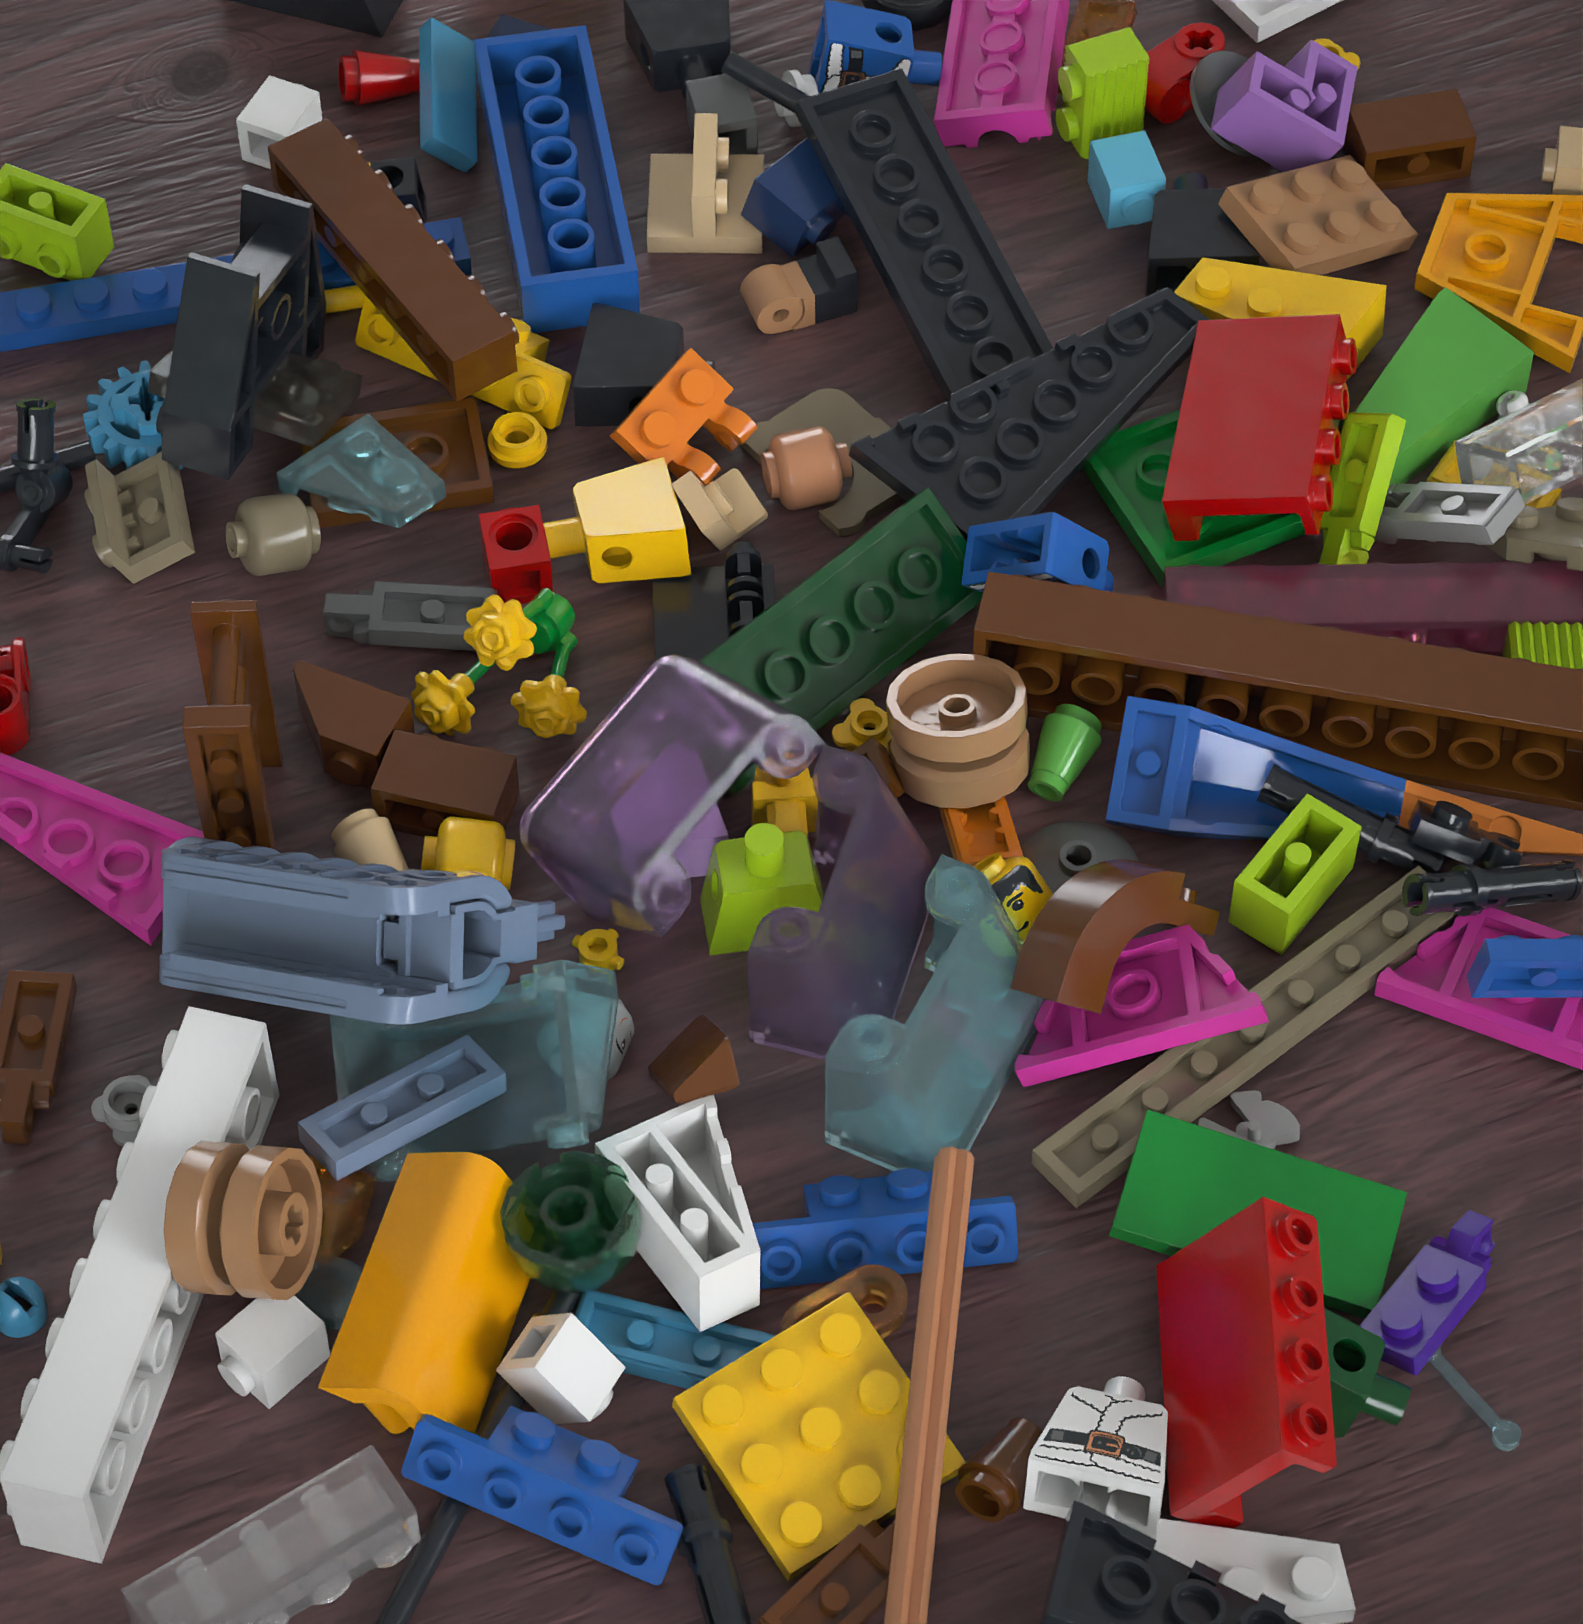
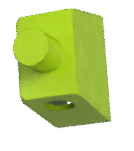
M759 823L749 828L744 838L721 840L713 845L700 897L710 956L831 940L822 884L806 833L801 831L782 833L773 824Z

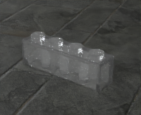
M1583 378L1455 441L1461 484L1513 486L1519 490L1526 505L1582 476Z
M370 1445L121 1589L132 1624H287L289 1618L315 1603L323 1605L337 1599L349 1588L352 1581L376 1567L387 1568L405 1558L412 1550L413 1545L417 1544L421 1539L416 1508L374 1446Z

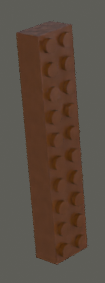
M988 571L974 627L973 654L1000 660L1019 673L1026 687L1027 716L1044 719L1046 715L1054 713L1058 705L1071 704L1084 708L1094 714L1100 720L1102 729L1121 732L1127 696L1187 705L1412 782L1583 811V669L1536 663L1524 658L1512 659L1470 652L1457 647L1446 648L1410 642L1397 637H1380L1344 631L1331 626L1320 627L1284 621L1271 616H1254L1218 610L1211 606H1194L1158 600L1146 595L1134 596L1098 590L1085 585H1068L1032 579L1019 574L1008 575Z

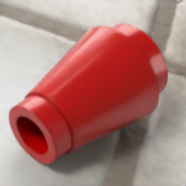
M353 50L350 56H340L338 61V84L342 101H354L356 106L409 95L410 93H420L419 59H408L406 57Z

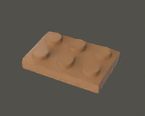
M1351 155L1229 186L1218 202V205L1269 266L1276 269L1323 275L1408 251L1418 236V233L1402 216L1400 210L1390 202L1367 175L1365 169Z

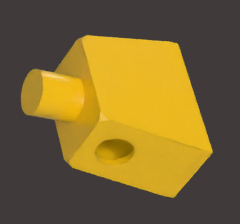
M665 458L653 459L577 483L572 488L576 517L543 523L550 558L584 553L591 579L597 583L691 575L686 528L675 491L671 486L672 482Z

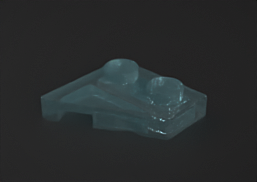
M368 413L277 472L279 489L283 493L296 495L299 489L325 496L328 498L330 508L350 514H366L373 521L396 528H401L446 497L444 480Z

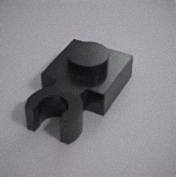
M1420 800L1417 801L1408 821L1411 843L1467 864H1472L1473 861H1476L1487 868L1519 865L1523 856V852L1518 851L1521 844L1520 841L1501 833L1480 829L1478 822L1472 820V814L1456 804L1447 801H1437L1436 805L1433 806Z

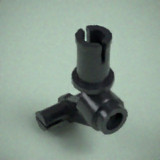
M28 398L16 402V411L18 412L17 451L11 454V464L18 467L21 472L16 482V493L23 507L5 534L0 537V570L12 572L19 567L45 574L50 570L53 559H48L53 556L50 548L31 545L53 508L67 499L73 487L71 473L64 465L60 464V456L54 452V412L56 411V403L51 400L45 401V407H42L43 399Z

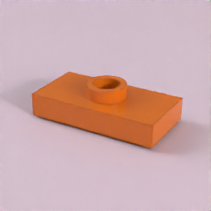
M1005 796L995 802L970 808L938 807L961 886H967L971 883L967 876L968 871L978 862L992 854L1000 853L1004 860L1023 856Z

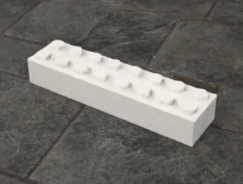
M188 1006L179 1031L171 1030L166 1038L162 1052L163 1072L157 1086H148L143 1095L139 1112L141 1127L135 1142H126L121 1150L116 1171L118 1184L112 1199H104L97 1210L93 1226L95 1242L88 1259L80 1258L74 1267L69 1289L71 1302L64 1319L57 1317L50 1327L45 1347L47 1362L40 1379L32 1378L25 1389L21 1404V1418L23 1422L15 1441H6L0 1452V1483L7 1501V1514L12 1516L21 1545L102 1564L204 1295L203 1293L186 1292L174 1280L166 1258L163 1228L166 1198L174 1171L186 1151L200 1141L246 1145L250 1150L257 1145H261L279 1098L265 1022Z

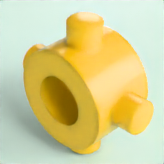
M592 929L582 936L577 934L574 937L572 946L578 948L580 965L577 969L582 975L600 976L610 973L614 968L617 970L622 968L625 960L618 956L617 938L619 935L614 929Z

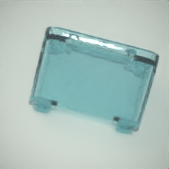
M943 854L928 877L924 891L926 908L934 917L933 940L925 953L924 968L934 973L906 1023L902 1024L875 1014L860 1015L843 1026L825 1056V1143L892 1171L904 1168L919 1169L923 1172L933 1171L934 1158L941 1148L955 1147L957 1149L970 1150L1015 1068L1014 1063L1018 1055L1023 1053L1036 1029L1033 1022L1042 1002L1046 1000L1010 989L1024 942L983 872Z
M567 960L534 965L533 973L520 976L521 983L500 987L499 994L488 1005L474 1011L421 1023L385 1024L329 1014L338 1101L467 1034L506 1072L507 1092L359 1170L372 1171V1181L390 1182L397 1181L407 1153L470 1152L480 1154L542 1141H548L549 1148H569L588 1144V1132L596 1131L602 1125L619 1000L616 972Z

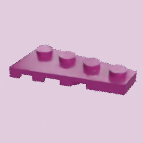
M0 753V838L151 946L163 928L161 851L182 838H204L203 831Z

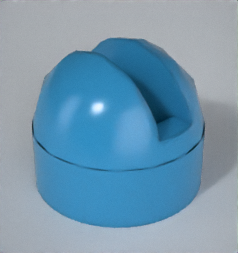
M23 1276L7 1278L0 1284V1332L15 1338L26 1337L37 1332L45 1324L48 1317V1306L42 1289L34 1280ZM20 1296L31 1304L32 1307L26 1312L13 1298Z

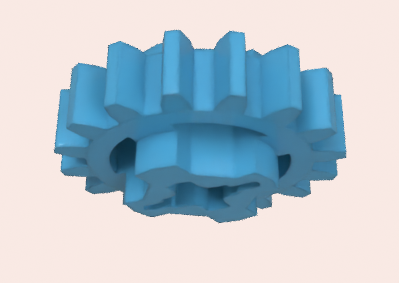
M141 361L139 372L133 374L125 367L117 368L118 381L114 383L101 378L98 381L100 395L87 396L88 412L83 414L87 437L90 438L95 455L104 453L106 466L109 468H113L123 461L126 464V469H129L162 451V434L156 430V421L160 407L165 400L171 362L166 361L159 371H151L148 361Z

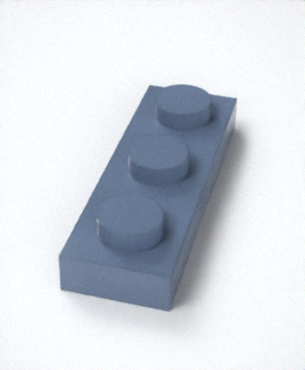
M467 1034L299 1121V1141L338 1181L507 1092L506 1072Z

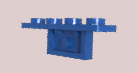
M904 1168L895 1170L888 1176L856 1179L850 1176L839 1175L826 1178L820 1183L803 1185L805 1218L752 1223L760 1248V1290L922 1272L933 1171L923 1172L919 1169ZM1000 1196L970 1200L963 1267L1016 1261L1018 1259L1016 1206L1011 1196Z
M511 1405L488 1440L432 1415H422L416 1424L401 1469V1473L405 1478L655 1586L662 1584L683 1531V1526L680 1522L623 1498L632 1482L639 1460L620 1453L607 1442L590 1440L555 1425L542 1414L525 1412Z

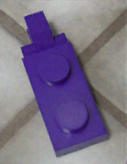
M1468 1210L1452 1226L1448 1240L1436 1235L1430 1240L1429 1245L1425 1244L1361 1323L1360 1327L1380 1336L1385 1342V1348L1380 1361L1410 1374H1419L1487 1288L1486 1275L1491 1268V1257L1488 1255L1495 1248L1491 1231L1493 1219Z

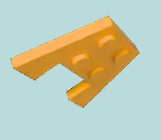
M1447 193L1419 265L1414 289L1434 299L1440 291L1447 287L1534 351L1536 356L1570 374L1583 337V317L1532 305L1555 238L1583 244V195Z

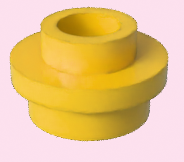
M511 412L501 416L494 423L487 439L488 451L492 459L508 468H525L537 463L545 455L548 445L544 428L533 416L523 412Z

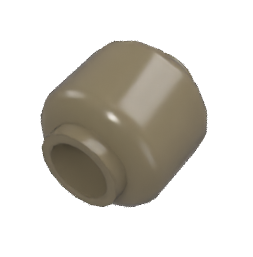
M292 493L246 499L239 504L235 521L228 522L226 525V543L229 554L232 558H240L245 569L254 576L296 572L304 569L309 564L312 554L318 553L320 549L321 533L317 514L313 507L305 506L303 501Z

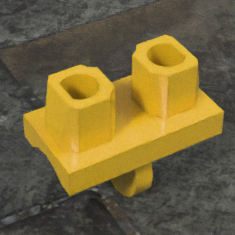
M778 751L767 755L760 761L755 770L754 781L752 782V826L759 823H770L777 826L782 833L801 831L806 833L807 838L808 832H816L819 797L817 777L810 778L808 766L801 757L791 752Z

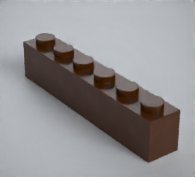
M325 118L267 146L275 190L281 195L313 204L317 239L456 402L517 372L515 345L519 343V334L513 320L506 312L498 313L488 302L480 282L473 275L466 276L460 270L447 244L441 239L435 241L425 230L417 210L411 204L404 206L394 194L391 183L384 172L380 169L373 170L364 160L360 147L351 135L343 136L328 118Z

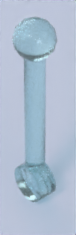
M1440 1346L1427 1363H1431L1492 1429L1493 1444L1499 1450H1514L1518 1446L1522 1435L1518 1424L1510 1420H1501L1441 1354Z

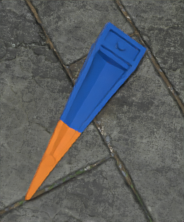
M1127 696L1105 819L1106 824L1169 834V837L1268 841L1289 816L1270 805L1256 801L1275 763L1280 768L1382 817H1384L1386 812L1399 817L1397 824L1409 829L1408 821L1418 800L1433 806L1436 805L1437 801H1447L1469 811L1473 816L1472 820L1478 822L1480 829L1501 833L1520 841L1521 844L1518 851L1529 854L1583 856V834L1510 813L1357 764L1192 706Z

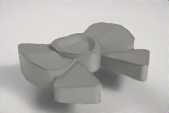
M1256 1090L1233 1092L1230 1094V1105L1245 1121L1237 1125L1235 1132L1203 1117L1198 1122L1199 1126L1271 1149H1275L1276 1145L1296 1142L1300 1138V1124L1296 1117L1278 1103L1269 1100L1262 1101L1261 1093Z

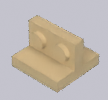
M695 113L693 154H651L647 253L762 254L763 233L742 217L741 212L754 179L764 172V155L729 154V137H718L717 113Z

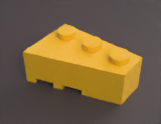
M1202 257L1174 291V293L1210 320L1340 314L1346 338H1353L1356 343L1357 368L1383 336L1387 285Z

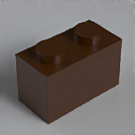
M1456 88L1351 105L1343 150L1346 156L1351 155L1365 169L1367 175L1382 191L1470 177L1477 135Z
M394 730L371 787L373 809L379 817L388 818L392 829L395 831L422 837H437L440 824L448 817L495 821L500 823L506 831L520 794L516 756L505 754L492 747L483 746L477 748L445 741L428 733L413 734Z

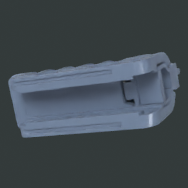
M200 837L182 838L161 851L163 940L162 954L160 955L159 983L175 988L377 1023H421L474 1011L488 1005L500 993L509 978L510 968L506 962L515 964L537 959V942L554 939V931L564 929L565 916L555 914V902L550 900L529 902L512 899L505 886L489 876L469 875L457 877V874L453 872L411 869L398 871L388 865L375 863L358 865L348 859H319L308 853H280L272 848L261 846L243 848L232 842Z

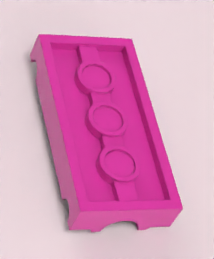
M1069 0L952 1L934 114V123L944 146L965 145L967 148L978 147L979 137L985 132L992 130L1008 132L1017 139L1018 143L1029 142V139L1033 137L1041 140L1043 136H1052L1051 111L1056 109L1059 86L1058 70L1062 64L1070 6Z

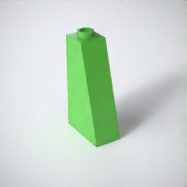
M1447 287L1436 295L1355 411L1392 413L1406 420L1390 485L1393 483L1396 485L1399 483L1405 484L1445 454L1454 440L1457 442L1462 441L1498 413L1496 402L1501 395L1513 390L1523 393L1527 391L1534 351Z

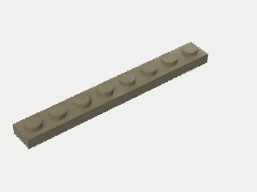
M1417 866L1249 990L1250 993L1255 991L1261 998L1268 1014L1269 1022L1170 1048L1032 1150L1031 1164L1073 1206L1078 1208L1129 1169L1147 1109L1189 1123L1193 1122L1374 987L1379 974L1386 968L1390 967L1394 971L1414 957L1419 944L1434 933L1449 929L1454 924L1455 918L1459 915L1455 912H1440L1423 916H1413L1409 913L1411 907L1405 908L1402 887L1409 875L1417 873L1426 874L1420 866Z

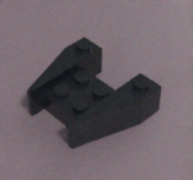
M245 184L241 189L240 243L235 251L232 263H226L193 252L187 257L165 400L160 407L156 421V430L162 434V460L229 480L253 447L255 398L274 373L301 381L324 350L326 298L312 203Z

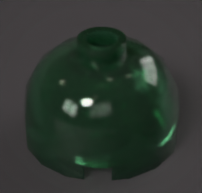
M578 1151L559 1154L562 1162L550 1164L543 1169H540L537 1162L526 1168L511 1184L500 1210L501 1224L504 1229L507 1247L529 1278L546 1288L570 1293L598 1289L617 1278L635 1255L642 1234L637 1199L635 1194L624 1183V1181L629 1183V1180L623 1169L600 1154Z

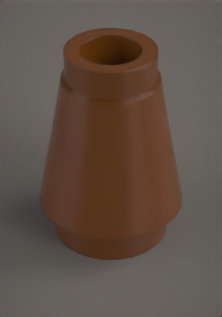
M1013 1418L1006 1427L1001 1429L960 1467L958 1471L959 1483L955 1489L956 1496L969 1513L984 1521L998 1522L1005 1515L1013 1514L1019 1509L1025 1494L1029 1456L1042 1434L1041 1429L1027 1419Z

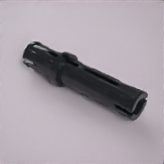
M1275 763L1272 766L1256 801L1270 805L1290 815L1308 793L1362 826L1357 848L1366 852L1365 859L1377 863L1380 858L1407 872H1411L1417 866H1420L1426 873L1435 874L1436 871H1439L1446 856L1411 843L1410 830L1397 824L1399 817L1388 812L1382 817L1280 768Z
M1568 859L1549 863L1500 866L1488 869L1479 868L1474 864H1460L1445 873H1417L1409 875L1402 887V898L1405 908L1411 907L1409 913L1413 916L1455 912L1457 915L1466 917L1478 915L1484 909L1490 907H1508L1550 901H1572L1580 895L1583 879L1580 869H1573L1576 863Z
M695 1464L676 1468L666 1475L664 1482L666 1489H668L677 1521L683 1526L677 1548L680 1555L687 1557L705 1624H751L744 1593L731 1555L729 1543L733 1541L730 1522L722 1519L720 1510L717 1507L709 1469L703 1464H700L697 1468Z

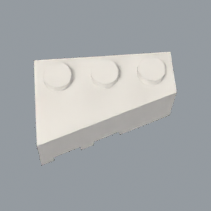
M714 1095L692 1100L595 1143L597 1199L699 1332L760 1305V1248L741 1185L738 1186L731 1164L729 1144L727 1138L723 1137L717 1117V1104Z

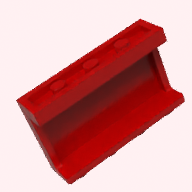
M1340 314L1198 321L1162 498L1175 541H1199L1203 516L1296 513L1301 516L1306 535H1319L1323 512H1330L1333 506V483L1330 476L1331 465H1339L1341 460V436L1338 424L1339 420H1346L1349 414V391L1346 379L1347 375H1354L1357 368L1356 343L1353 338H1346Z
M1266 1197L1260 1198L1156 1266L1164 1408L1168 1411L1166 1452L1170 1515L1196 1524L1234 1529L1243 1524L1241 1494L1290 1465L1298 1464L1321 1473H1326L1337 1465L1317 1220L1310 1214Z

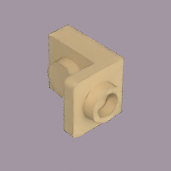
M736 468L729 470L706 486L691 470L671 484L702 533L720 551L768 517L766 509L742 473Z

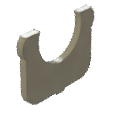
M824 388L812 392L769 421L755 423L758 428L741 447L760 463L761 452L768 451L771 439L779 433L821 426L831 433L835 444L845 442L850 451L851 443L868 435L874 438L891 428L881 418H874L844 391ZM852 458L851 464L854 479L850 490L839 502L819 511V519L838 537L858 532L865 525L867 518L872 517L901 498L899 494Z

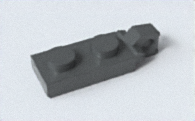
M374 581L373 589L360 590L359 595L326 593L323 611L325 635L350 638L356 642L369 643V645L476 651L463 638L464 632L471 627L466 620V613L471 608L482 606L490 595H497V590L484 587Z

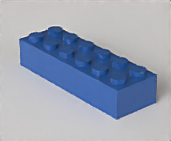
M586 25L474 39L478 90L522 321L531 327L530 332L533 333L587 326L592 303L640 313L638 268Z

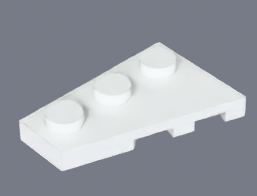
M1160 1518L1158 1533L1155 1539L1157 1540L1154 1546L1155 1550L1192 1568L1197 1560L1221 1572L1222 1574L1218 1582L1256 1601L1262 1593L1286 1605L1284 1612L1290 1618L1302 1624L1353 1622L1356 1608L1339 1544Z

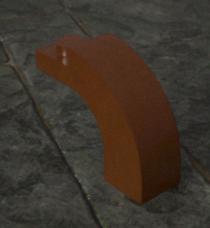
M1114 859L1091 865L1067 880L1052 895L1036 917L1022 946L1010 989L1101 1014L1117 959L1128 942L1137 933L1148 926L1158 923L1174 927L1188 924L1195 932L1214 937L1220 911L1195 904L1198 892L1182 887L1186 873L1128 859Z

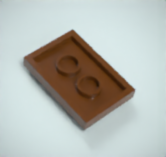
M475 397L461 399L458 402L452 400L298 423L311 507L314 508L317 514L320 528L494 502L493 484Z

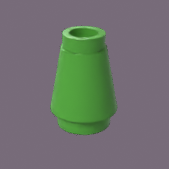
M1060 704L1056 707L1054 713L1044 717L1031 777L1027 784L1028 788L1035 795L1052 802H1058L1063 799L1065 792L1068 791L1102 744V739L1099 735L1102 724L1094 714L1076 705Z

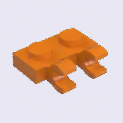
M689 348L615 429L610 437L638 464L664 457L667 468L677 479L691 470L706 486L718 474L721 468L709 455L688 445L687 442L703 425L725 449L732 452L739 444H744L758 427L744 412L724 402L734 388L692 348Z

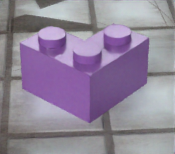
M1310 40L1284 67L1256 51L1218 90L1210 130L1283 172L1328 161L1344 146L1357 66L1313 40Z

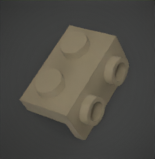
M162 451L115 476L97 459L85 465L89 488L85 490L84 495L86 503L94 516L96 534L93 535L92 542L98 557L104 565L109 568L114 566L135 584L195 553L179 465L162 460Z

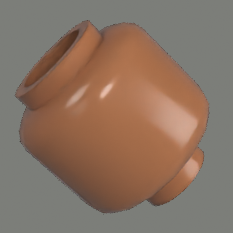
M821 426L774 435L770 441L768 451L761 452L760 454L762 477L769 499L778 498L782 506L789 510H799L837 501L842 492L843 479L852 477L851 458L848 456L849 450L846 443L835 444L831 433Z

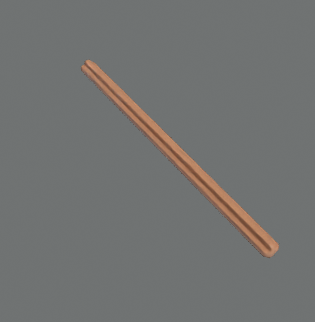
M955 1147L941 1148L934 1158L884 1624H927L974 1167L972 1153L966 1149H957Z

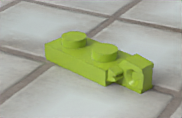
M1349 412L1348 418L1344 420L1340 435L1341 460L1339 465H1332L1330 473L1333 483V506L1330 512H1323L1320 527L1323 530L1324 545L1317 572L1340 582H1360L1369 559L1367 551L1371 549L1374 543L1373 537L1376 536L1383 512L1384 502L1406 424L1405 419L1392 413Z

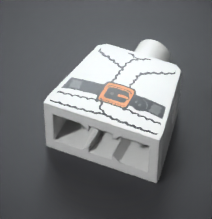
M1119 1376L1110 1379L1106 1383L1103 1392L1080 1386L1068 1389L1031 1450L1028 1460L1023 1509L1066 1518L1075 1500L1156 1539L1165 1482L1168 1411L1160 1404L1146 1402V1392L1143 1386L1129 1377Z

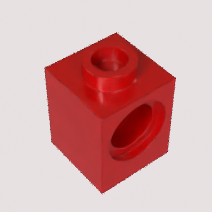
M539 505L504 508L499 511L479 514L482 554L489 588L497 590V595L504 603L511 599L518 600L521 604L529 603L543 588H548L553 592L551 558Z

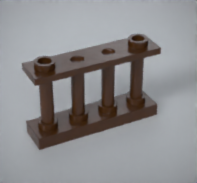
M220 599L217 601L191 602L190 614L208 706H184L182 728L203 836L207 839L232 842L243 848L261 846L276 850L262 767H282L283 756L257 600L236 601L233 599Z

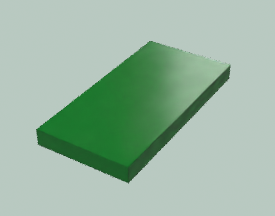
M1147 1109L1109 1236L1172 1256L1260 1198L1266 1197L1316 1218L1324 1306L1366 1318L1380 1300L1408 1192Z

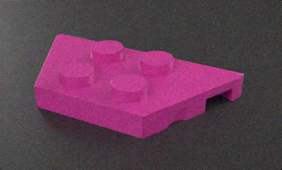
M1490 907L1475 916L1463 917L1459 915L1455 918L1454 924L1449 929L1436 932L1419 944L1414 957L1394 971L1388 967L1379 974L1374 992L1375 996L1583 1070V997L1471 998L1466 976L1485 939H1495L1505 935H1516L1522 939H1558L1570 934Z
M1186 924L1131 939L1114 966L1101 1014L1047 999L1042 1002L1033 1022L1038 1031L1037 1037L1028 1055H1018L1014 1063L1015 1072L1024 1088L1269 1022L1268 1014L1261 998L1256 992L1250 993L1236 979L1232 968L1219 955L1210 953L1205 941Z

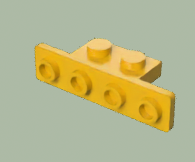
M365 295L355 338L356 345L438 381ZM511 318L519 334V343L515 345L517 372L471 395L509 412L530 414L541 426L553 429L561 424L572 377L570 373L544 362L550 342L549 339L530 332L531 327L527 323Z

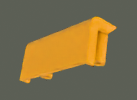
M470 1152L407 1153L318 1385L319 1389L348 1401L363 1403L390 1433L398 1434L404 1432L409 1427L415 1430L416 1424L424 1414L432 1415L473 1434L476 1432L497 1373L496 1369L501 1362L549 1227L499 1165L484 1156Z

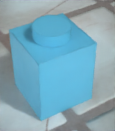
M1145 130L1090 141L1087 182L1107 229L1152 221L1155 194L1165 190L1166 177Z

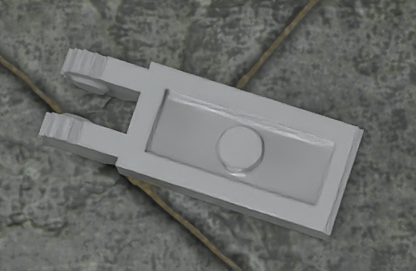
M1438 482L1399 483L1398 485L1393 483L1392 485L1389 484L1376 536L1373 538L1374 542H1384L1385 544H1394L1398 539H1414L1429 542L1445 541L1493 545L1505 534L1509 525L1525 508V504L1519 490L1513 486Z

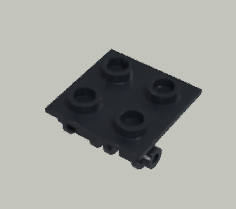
M744 541L733 544L725 556V566L690 567L691 575L652 579L656 669L691 667L776 602L773 563L762 564L761 555L755 550L753 544Z

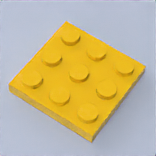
M850 1292L845 1293L673 1398V1409L787 1581L820 1562L859 1524L865 1527L872 1520L880 1524L896 1514L910 1380ZM947 1434L941 1485L958 1475L960 1467L966 1463Z

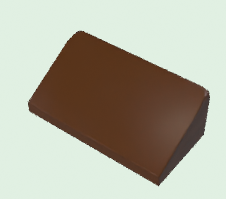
M703 1014L695 1018L648 1066L650 1077L678 1104L737 1088L736 1085H740L728 1036Z

